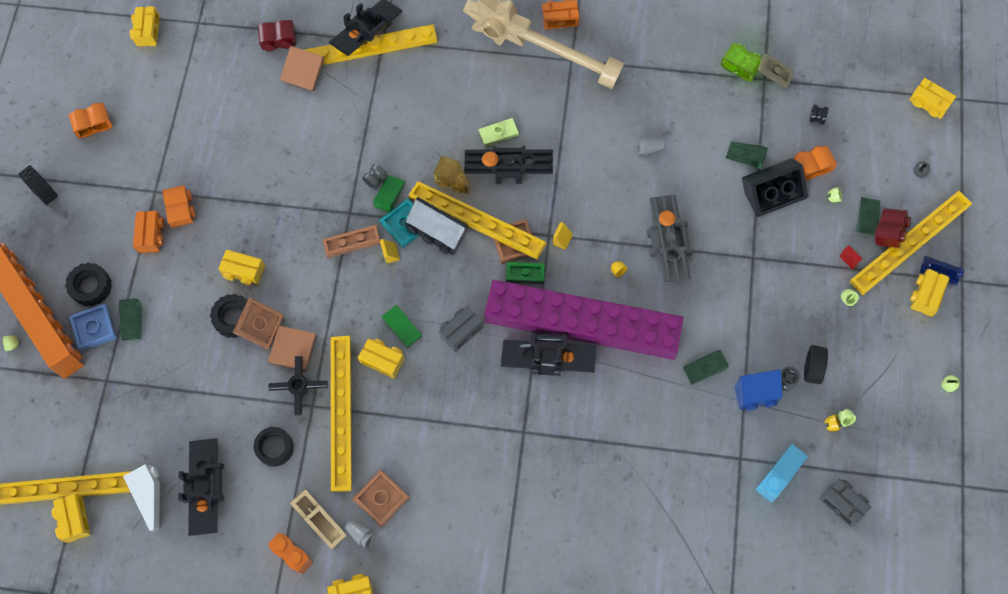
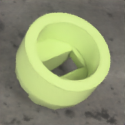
M840 187L829 190L827 195L831 196L828 198L830 202L837 203L842 201Z
M846 289L841 294L843 303L848 306L856 304L859 298L858 294L851 289Z
M3 336L5 351H11L18 347L19 341L15 336Z
M954 375L946 376L942 380V387L947 392H954L960 385L959 379Z
M844 409V411H839L838 420L842 426L846 427L855 422L856 416L851 410Z

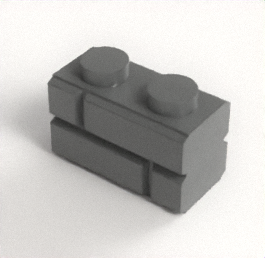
M468 306L465 309H459L455 313L454 319L450 322H444L440 327V337L454 352L459 350L484 328L483 321Z
M839 478L820 497V500L850 527H853L870 510L871 506L868 504L869 501L862 494L857 495L852 490L853 487L848 481Z

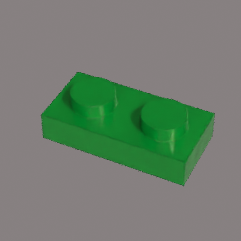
M507 262L506 282L544 284L545 263Z

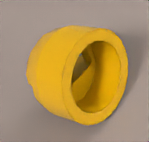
M621 261L613 262L611 265V271L617 278L624 275L628 269Z
M836 414L825 419L824 424H829L826 427L828 431L841 430Z

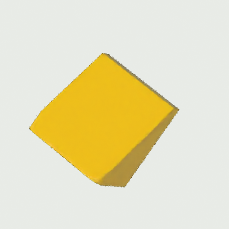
M563 222L559 223L553 236V245L566 250L573 234Z
M381 239L380 244L385 261L391 263L400 260L396 244Z

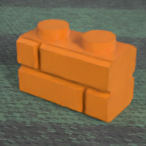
M563 0V2L548 1L542 4L544 30L579 26L577 0Z
M136 212L133 248L138 253L160 252V246H163L164 243L161 230L165 227V220L159 212Z

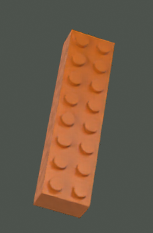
M4 242L0 243V292L48 367L65 379L84 366L81 361L83 357L77 349L73 348L71 338L62 331L64 329L62 324L54 319V312L48 305H45V298L35 289L36 284L30 277L26 276L27 271L21 263L17 262V255L13 250H9Z

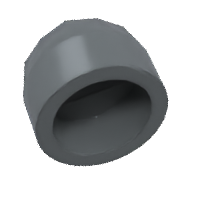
M920 161L913 169L914 174L920 178L926 177L930 172V165L925 161ZM923 166L925 169L921 172L919 169Z

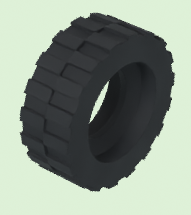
M31 165L18 173L24 183L46 206L58 197L53 188Z
M82 263L69 272L65 287L70 297L78 304L95 306L100 304L110 294L112 281L108 273L101 266L95 263ZM87 276H93L98 281L97 288L90 293H84L80 290V282Z
M227 294L224 297H220L211 308V323L222 336L224 335L227 338L239 337L233 333L236 324H227L224 321V313L232 307L240 309L241 312L243 311L247 299L241 295Z

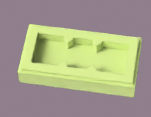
M513 118L478 129L484 147L519 136Z

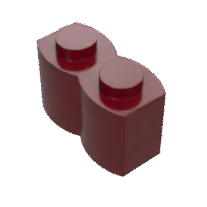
M282 20L276 23L267 22L258 25L259 44L262 50L289 49L290 46L294 47L297 45L296 29L292 20Z
M884 208L875 232L876 245L900 248L901 243L906 240V228H910L911 217H908L907 210Z

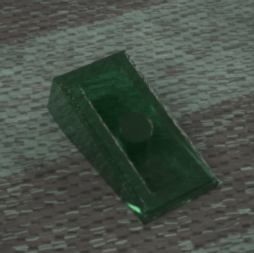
M731 141L726 158L761 169L768 147Z
M861 197L856 232L875 235L879 224L880 200Z
M136 298L119 300L121 340L141 339L142 303Z
M717 350L684 366L683 369L692 385L726 371L729 366L722 351Z

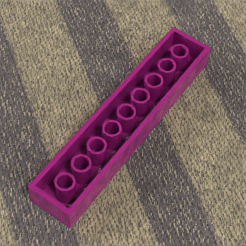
M493 279L484 313L485 323L530 332L536 331L542 334L563 335V333H568V339L672 360H675L678 352L684 316Z

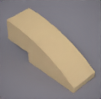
M306 489L290 502L294 509L331 550L347 536Z

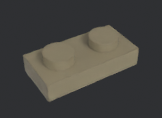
M768 53L762 56L757 70L783 88L789 86L794 73L792 69Z

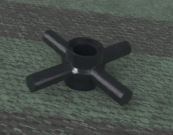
M295 356V375L288 382L268 384L269 391L289 390L294 395V415H302V396L309 389L328 388V380L308 381L303 376L302 356ZM301 381L303 383L302 387L299 390H295V384Z

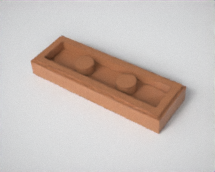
M372 225L324 238L322 241L326 256L330 258L380 244L381 239L377 225Z

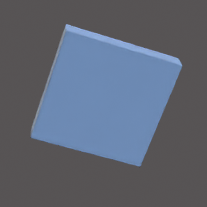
M106 303L69 316L76 345L80 352L117 339Z

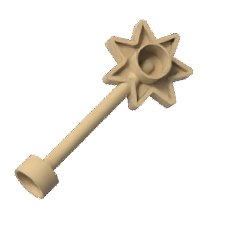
M468 0L463 8V12L475 20L471 27L472 30L483 32L487 37L493 39L497 45H502L504 40L507 39L519 46H523L527 40L601 74L597 83L613 89L624 65L623 62L611 56L607 63L604 64L529 29L532 23L531 20L518 15L514 3L510 0Z

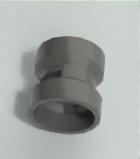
M373 164L370 172L365 173L362 180L369 187L376 190L380 185L379 182L385 180L388 174L382 167Z
M788 366L782 369V390H792L799 382L800 373L796 368Z

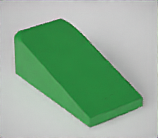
M388 175L373 201L374 207L387 212L392 211L405 184V180Z
M397 305L382 315L383 321L407 348L422 337L420 332Z

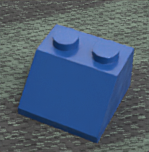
M781 370L740 376L734 387L740 410L752 411L758 409V406L765 405L766 408L778 405L777 403L782 399Z

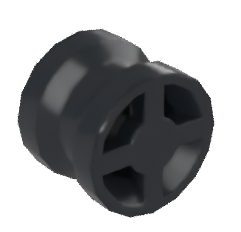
M813 104L809 122H819L820 125H824L829 108H821Z

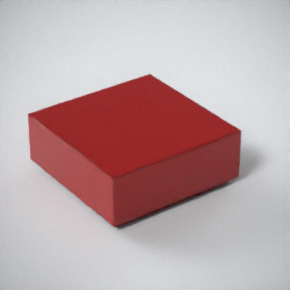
M849 245L839 256L852 270L862 260V257Z

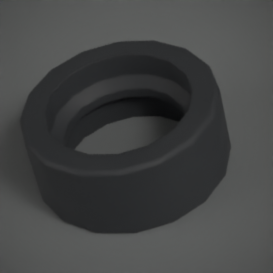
M816 345L809 347L804 367L805 382L821 384L823 382L828 363L827 347Z
M268 427L257 435L254 440L253 449L255 455L263 464L277 467L285 464L291 458L294 444L292 438L285 430L279 427ZM273 435L282 437L285 442L284 452L276 458L265 456L262 450L264 441Z

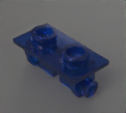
M924 256L919 273L924 274L927 269L938 272V274L948 276L950 278L948 283L955 286L958 285L959 278L964 274V270L961 267H956L928 256Z

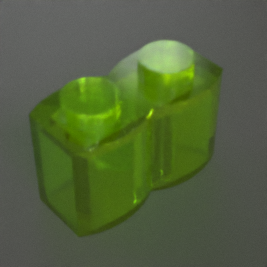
M733 43L722 58L720 65L725 70L735 73L741 79L752 82L758 73L757 70L762 57L758 53L749 52L741 44Z

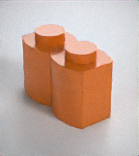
M94 103L86 109H76L69 114L73 132L78 139L89 137L94 133L103 132L113 127L104 103Z
M819 145L809 152L801 151L793 158L802 164L805 181L830 173L837 166V162L828 146Z
M185 185L162 190L169 225L174 228L194 223L193 217H196L194 206H191L190 203L193 200L191 190H187Z
M277 533L268 543L271 551L284 559L287 566L297 573L303 574L313 563L306 552L298 548L289 537L282 533Z

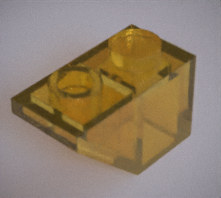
M441 156L433 174L435 183L441 187L453 188L458 193L464 192L469 194V182L459 161Z

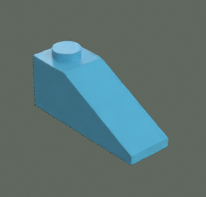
M791 444L755 490L772 503L808 456Z

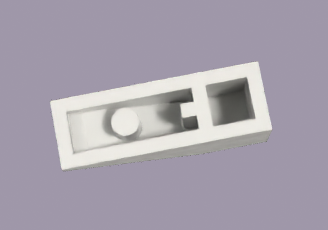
M145 464L123 477L149 530L155 531L160 528L159 473L154 466Z

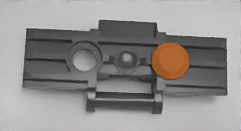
M676 195L649 198L654 226L649 227L647 230V237L651 238L652 248L650 249L651 257H655L659 253L664 282L691 279L687 257L693 255V250L690 249L687 233L688 223L681 221ZM675 230L680 231L682 247L677 246ZM673 255L677 259H671L668 256Z

